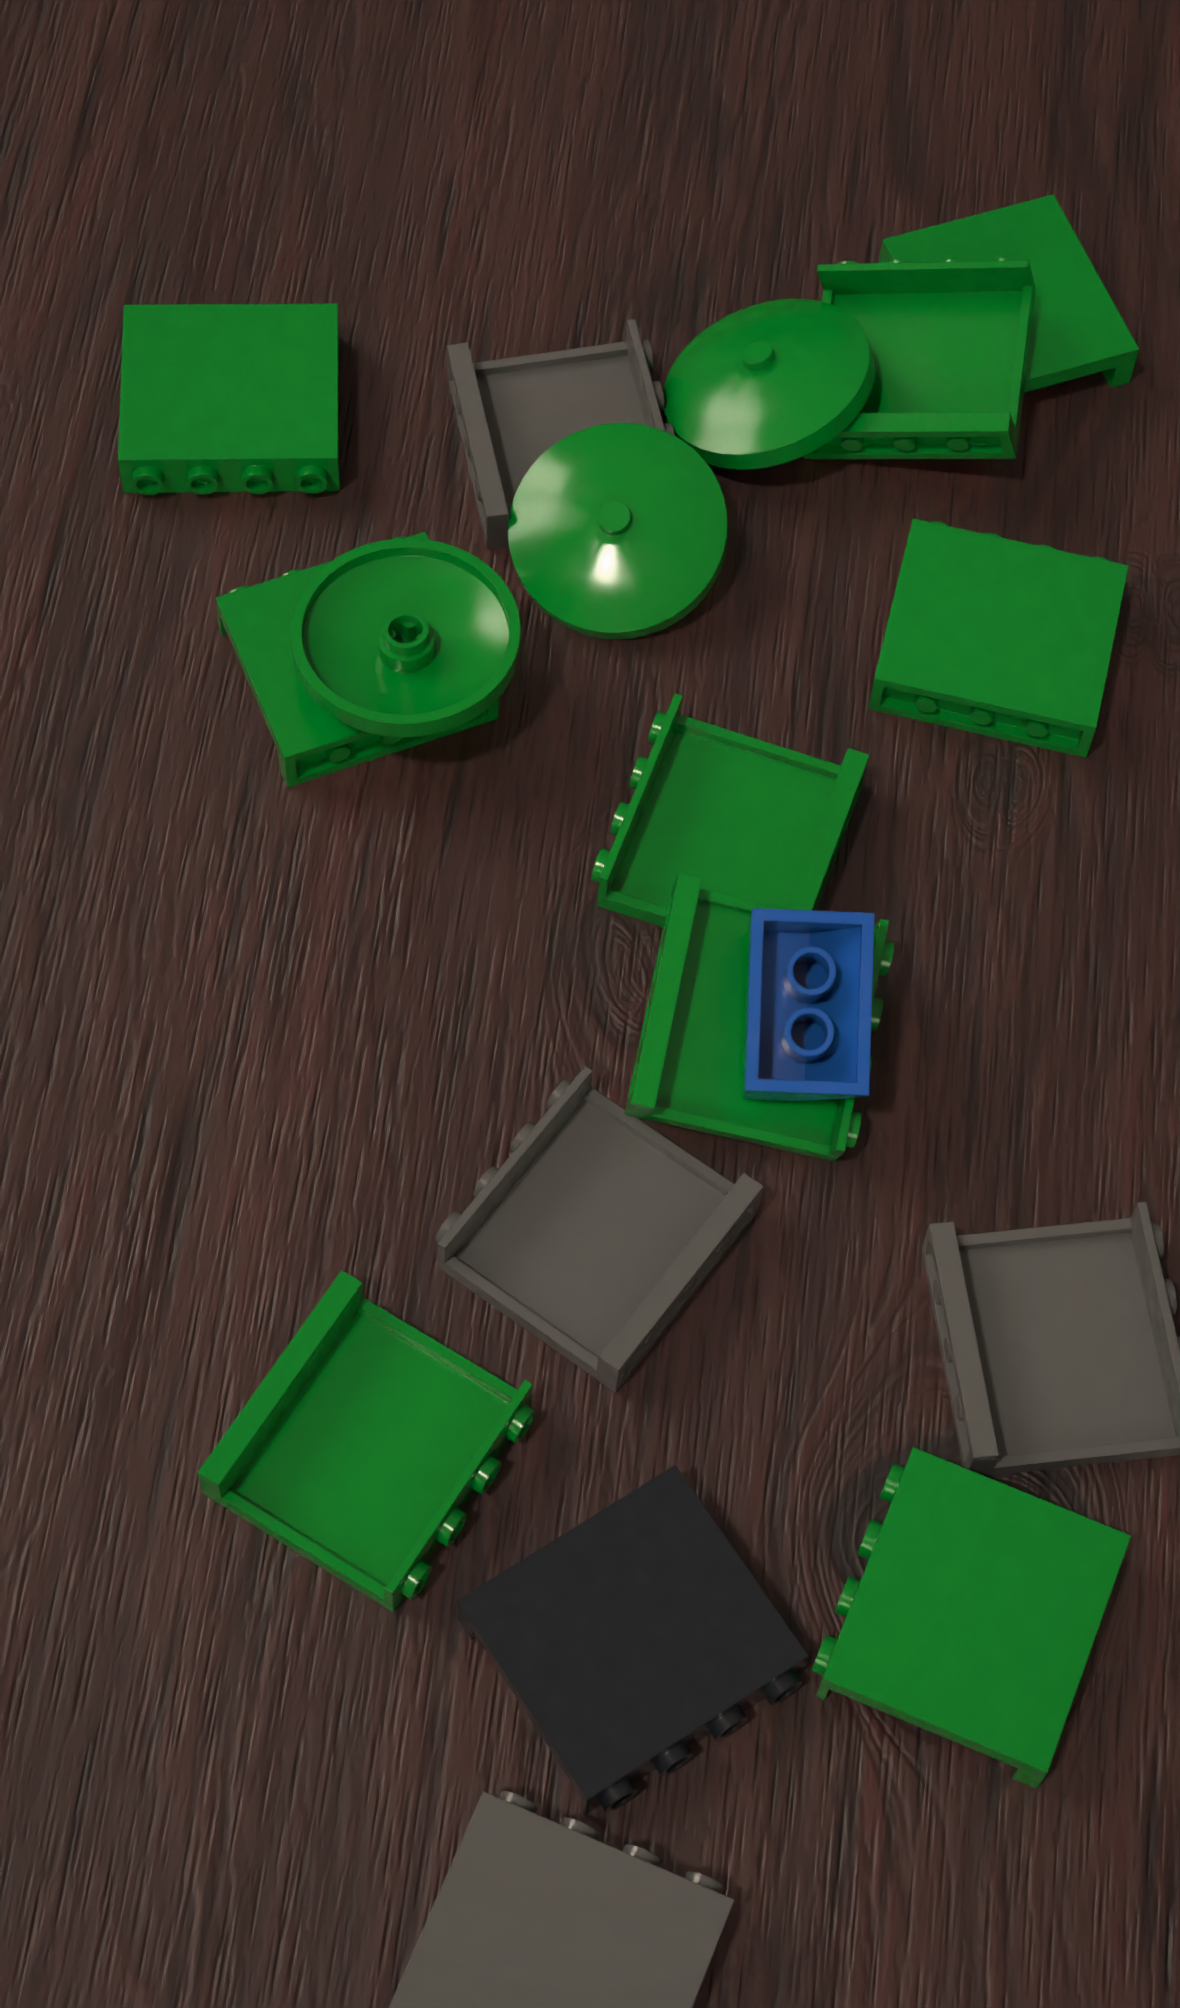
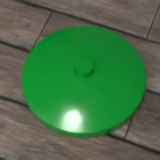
M794 298L752 305L715 322L696 336L680 353L673 363L664 385L665 416L668 423L672 424L674 435L692 447L707 464L739 470L780 465L798 459L822 447L840 434L855 419L865 405L874 383L875 362L867 336L858 321L846 311L832 304L818 300Z
M608 423L588 427L563 438L551 446L534 462L523 477L511 505L508 523V541L511 558L517 575L532 601L546 615L560 625L574 632L601 639L620 640L646 636L675 624L689 614L706 597L715 584L726 557L729 539L728 514L719 482L706 461L692 447L676 436L655 427L636 423Z
M399 538L382 540L357 547L340 555L319 570L308 582L296 602L290 626V639L294 666L304 689L329 715L353 728L372 734L390 737H419L458 727L474 719L495 703L511 682L516 671L521 649V627L518 608L508 586L481 559L467 551L442 542L427 539Z

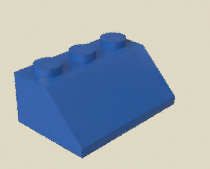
M752 908L749 919L743 1099L814 1101L869 1096L875 913Z

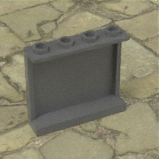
M635 319L627 320L625 342L473 363L468 342L447 345V381L486 549L509 546L508 523L515 493L523 477L534 462L563 438L588 427L608 423L648 425L674 435L672 424H663L661 413H664L662 386L660 381L652 382L650 371L653 370L651 345L648 339H640Z
M585 1066L572 1082L564 1079L558 1084L547 1101L546 1109L548 1111L536 1125L528 1122L519 1131L511 1144L510 1152L512 1154L500 1169L492 1166L483 1174L473 1191L475 1199L462 1214L454 1211L447 1217L438 1230L435 1240L438 1242L439 1269L616 1393L759 1211L763 1185L745 1173L733 1184L638 1118L624 1115L625 1110L591 1087L593 1070Z
M1137 1202L1130 1218L956 1236L954 1221L929 1224L921 1249L963 1468L983 1476H995L1180 1455V1336L1176 1335L1172 1318L1176 1314L1177 1299L1172 1280L1170 1278H1163L1159 1260L1164 1254L1163 1234L1158 1222L1151 1223L1147 1202Z
M483 1791L389 2005V2008H692L731 1911L734 1899L722 1895L724 1887L708 1876L688 1871L685 1878L660 1868L661 1859L643 1848L626 1844L621 1851L597 1841L599 1833L580 1821L562 1818L561 1823L558 1824L535 1814L537 1806L520 1795L501 1791L499 1797H495Z

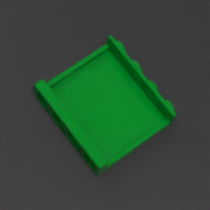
M1054 194L882 239L878 263H889L893 260L941 262L945 259L994 261L1003 257L1029 260L1036 287L1024 393L1102 372L1110 388L1130 383L1139 348Z
M1003 257L994 261L945 259L941 262L893 260L889 263L860 264L854 261H841L837 264H818L817 273L823 287L822 302L841 308L854 317L861 325L873 354L875 377L870 395L855 419L834 439L803 456L804 459H1016L1036 287L1029 260Z
M338 303L124 305L118 465L123 493L154 495L157 493L193 492L206 495L213 492H248L252 494L304 492L315 494L322 491H340V335Z
M913 518L877 664L868 709L1087 758L1097 727L1129 565L1111 562L1103 557H1088L1065 552L1048 545H1033L1010 540L993 533L983 534L951 527L942 522H928Z
M421 532L409 537L401 536L393 538H415L429 540L426 532ZM329 562L304 570H291L279 578L253 586H240L231 590L228 594L215 597L219 630L221 635L228 634L276 745L280 772L287 788L499 718L498 698L483 713L453 729L419 737H390L358 730L342 723L324 711L309 696L297 675L292 656L290 626L296 602L303 589L317 572Z
M675 693L667 713L658 711L655 715L648 737V743L653 745L649 757L639 756L634 766L629 788L635 791L630 804L620 802L610 831L611 835L616 836L611 850L601 848L595 861L591 881L599 883L597 906L663 927L671 887L678 873L701 877L700 888L794 910L817 911L863 787L869 754L848 748L842 765H837L681 715L683 695Z
M678 873L671 887L624 1115L834 1162L845 1152L846 1147L853 1148L857 1141L861 1124V1113L853 1111L855 1098L814 1101L743 1099L749 919L752 908H789L700 888L701 877ZM880 919L874 926L871 1032L873 1033L877 1031L883 1009V998L875 996L878 976L887 975L894 951V941L886 940L889 921ZM870 1055V1072L872 1067V1055Z
M341 1270L197 1472L201 1491L205 1496L394 1613L405 1596L410 1600H414L426 1584L432 1571V1566L427 1562L441 1543L449 1547L460 1533L468 1515L462 1510L473 1493L476 1491L481 1495L485 1494L494 1482L502 1465V1462L497 1457L507 1442L511 1440L517 1444L526 1434L536 1414V1411L531 1408L533 1384L524 1379L517 1390L365 1299L363 1296V1283Z
M913 1447L905 1467L893 1463L879 1498L891 1503L883 1524L871 1519L857 1555L869 1561L861 1581L848 1576L834 1613L846 1617L838 1639H835L825 1634L811 1672L819 1674L823 1678L816 1697L825 1700L830 1689L1016 1767L1012 1779L1037 1789L1048 1773L1131 1535Z

